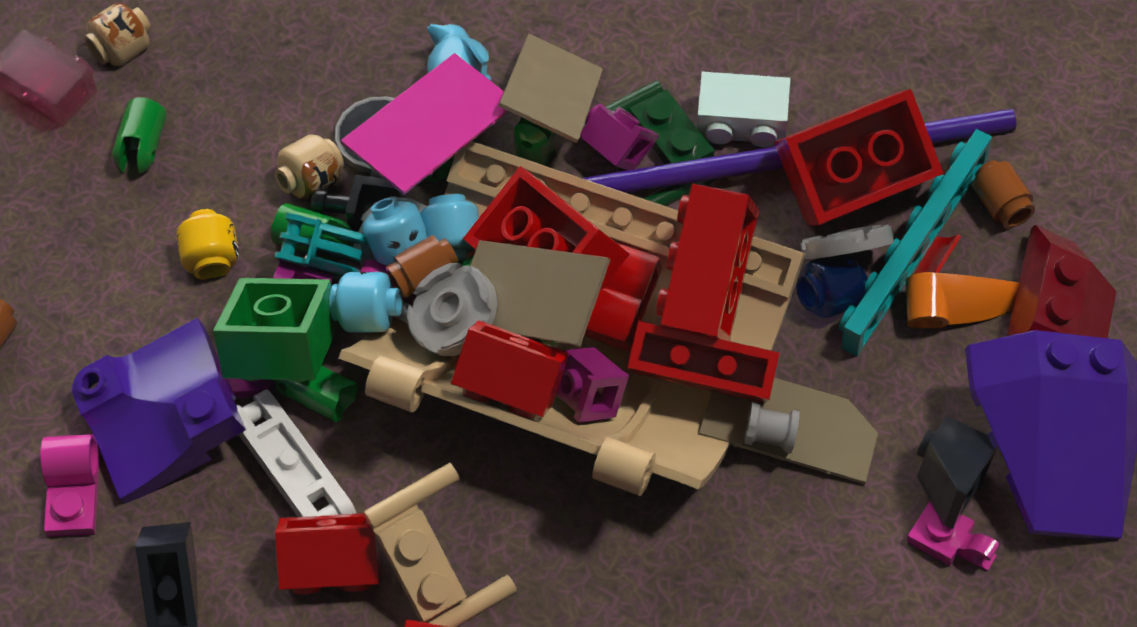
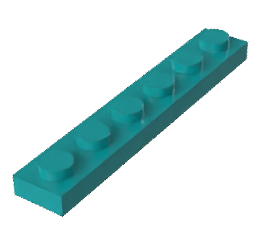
M976 129L966 144L963 142L958 143L949 161L950 169L946 175H940L934 179L927 195L930 199L924 208L918 205L913 210L906 225L908 232L902 241L895 238L894 243L889 246L884 257L886 265L880 274L875 271L871 273L861 293L863 299L857 307L849 306L839 324V330L843 332L841 349L858 357L901 292L906 278L912 275L976 178V171L988 160L992 136Z

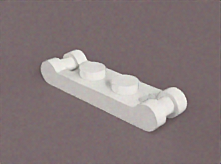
M268 389L254 395V401L242 408L236 405L246 427V431L237 436H240L298 517L356 514V510L348 496ZM263 417L267 420L256 427L253 424ZM325 497L330 505L317 511L312 503Z

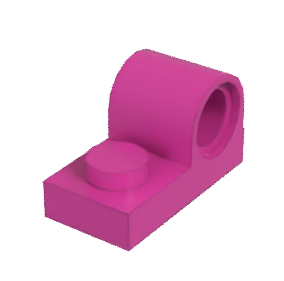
M93 434L49 436L42 439L41 469L47 485L44 532L47 537L94 535L96 532L100 449Z

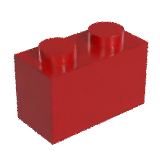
M478 320L467 331L451 384L463 388L462 394L473 400L489 402L491 398L507 404V409L513 414L529 419H534L536 415L544 417L553 405L570 353Z
M363 513L279 518L275 530L279 590L292 589V592L295 594L307 595L321 591L322 587L341 586L344 591L358 592L369 589L371 584H379L381 575L380 543Z

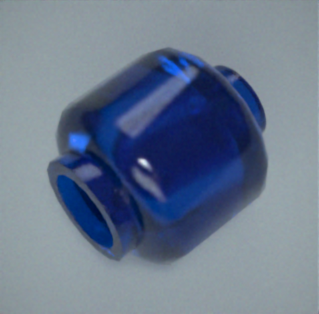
M847 254L810 261L802 268L800 277L797 280L796 291L798 299L806 310L818 317L831 318L843 314L849 306L857 307L865 296L867 275L864 268Z

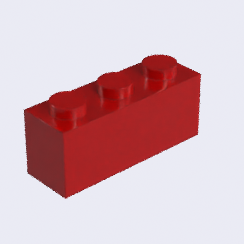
M638 321L627 372L766 403L770 400L780 352Z

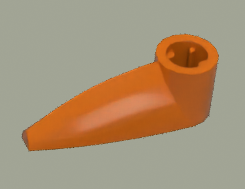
M935 272L910 275L905 280L907 325L911 328H943L947 325L979 322L1001 316L1013 310L1020 283Z

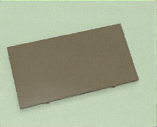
M529 33L498 106L577 143L582 128L586 126L585 120L596 88L599 87L598 82L603 69Z
M480 240L470 266L484 273L495 287L498 306L493 326L524 337L546 340L548 343L558 342L581 346L610 259Z
M774 378L770 400L766 403L712 391L699 435L729 442L734 447H740L818 470L827 475L831 474L865 484L878 432L849 399ZM752 402L759 403L762 409L788 414L792 410L800 411L798 431L792 453L784 452L783 447L755 441L751 446L744 444L745 428Z

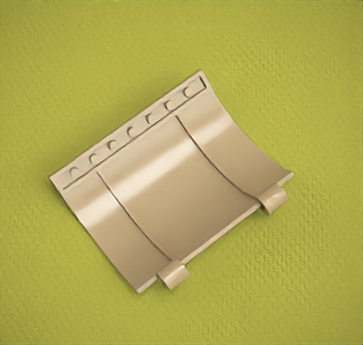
M473 141L455 154L447 178L449 183L445 195H465L466 201L472 202L478 207L479 217L517 169L522 166L616 243L660 257L662 270L642 319V322L660 325L662 317L656 316L657 301L661 289L669 288L673 271L667 269L668 253L671 243L673 241L679 242L683 224L677 222L678 210ZM755 236L753 237L730 339L731 342L772 351L806 253ZM476 250L468 252V258L475 254ZM393 317L392 324L385 332H369L358 343L341 349L339 356L341 360L370 370L365 386V394L368 397L409 412H414L420 405L424 394L427 393L595 454L597 458L593 468V479L639 496L643 494L652 472L700 489L714 474L730 447L729 442L699 435L712 391L628 373L627 368L632 347L628 352L587 337H583L581 346L558 342L551 346L563 351L595 347L629 375L617 416L586 422H578L574 418L575 411L557 395L552 407L545 416L540 417L536 415L534 419L513 414L507 409V404L491 398L489 402H481L466 397L462 394L463 388L451 384L460 354L457 356H438L426 350L411 335L408 324ZM604 387L597 388V391L602 394Z

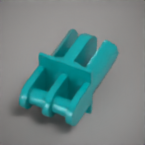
M286 213L285 219L289 222L286 233L281 232L279 238L283 240L281 251L275 252V259L342 276L348 272H360L359 269L321 259L318 256L321 253L361 263L363 255L361 250L324 240L323 237L326 235L360 245H367L368 242L363 233L325 224L318 218L316 220L293 213ZM302 225L315 228L312 239L299 236ZM297 244L309 247L306 259L294 256Z

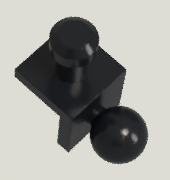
M372 169L371 177L355 175L350 197L329 194V189L318 188L312 194L311 209L323 215H326L327 212L346 214L347 224L353 231L358 232L363 223L361 218L376 202L391 196L402 198V194Z

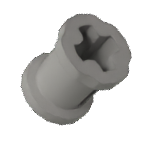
M752 402L745 428L744 444L751 446L755 441L783 447L784 452L792 453L798 431L800 411L792 410L788 414L762 409L759 403Z

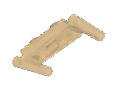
M451 463L444 465L363 511V514L373 529L420 621L457 627L517 592V589L509 575H505L466 598L467 596L423 511L416 505L459 480V476Z

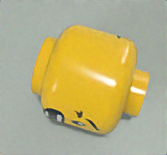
M202 209L193 212L177 228L176 239L180 263L187 272L194 274L196 278L205 280L225 276L230 272V268L237 263L239 248L235 226L230 218L216 214L215 211L210 209Z

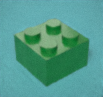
M239 278L213 330L222 378H237L246 381L259 379L288 380L291 382L315 381L338 328L337 321H334L330 314L331 281L328 279Z

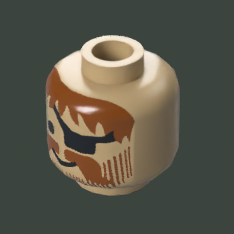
M117 2L89 20L87 23L88 34L84 36V40L90 52L101 64L104 65L109 62L114 66H121L149 47L147 31L151 29V25L145 14L138 7L132 10L127 5Z
M310 134L279 151L276 160L278 169L275 170V178L279 187L285 193L291 192L299 199L310 200L313 192L318 188L330 189L339 183L341 170L344 166L343 158L338 147L330 139H323L321 136Z

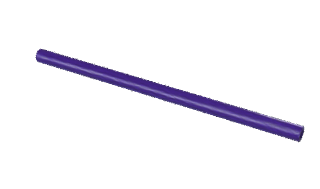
M1013 109L926 122L925 126L932 144L970 138L976 129L988 135L1015 131L1017 121ZM776 147L584 177L583 179L625 193H633L784 167Z

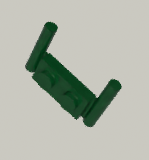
M657 80L605 106L614 112L618 107L624 109L640 122L638 126L658 134L660 137L652 148L664 164L714 157L715 150L667 89L663 90L662 85ZM717 179L664 187L642 199L668 206L681 199L683 195H689L692 184L706 186Z

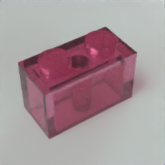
M23 30L0 53V89L63 127L98 92L91 66L78 56L72 58L63 53L46 37L38 38Z

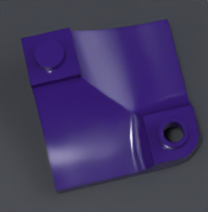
M198 318L131 354L122 357L106 355L79 371L73 381L72 393L80 414L90 426L98 442L119 499L125 504L146 496L211 460L208 453L209 450L246 431V427L234 402L236 396L228 378H222L218 355L204 324ZM99 382L95 388L90 390L95 383Z

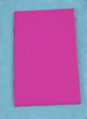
M454 53L341 140V144L405 195L509 112L498 106L504 91Z

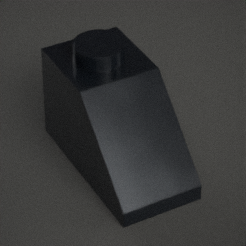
M946 416L936 432L929 429L922 439L917 455L924 459L917 478L942 523L954 529L988 473L997 448H993L987 434Z
M191 522L142 527L135 548L147 627H199L197 567Z

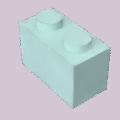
M702 72L697 121L698 130L709 142L714 144H725L735 140L748 141L758 147L773 146L774 141L786 137L790 78Z

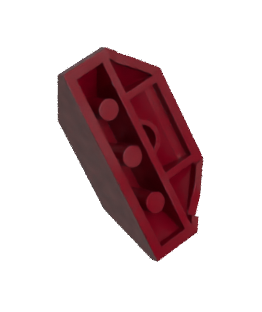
M1035 224L1030 230L1019 280L1020 285L1016 294L1007 336L1039 330L1108 338L1117 291L1076 243Z

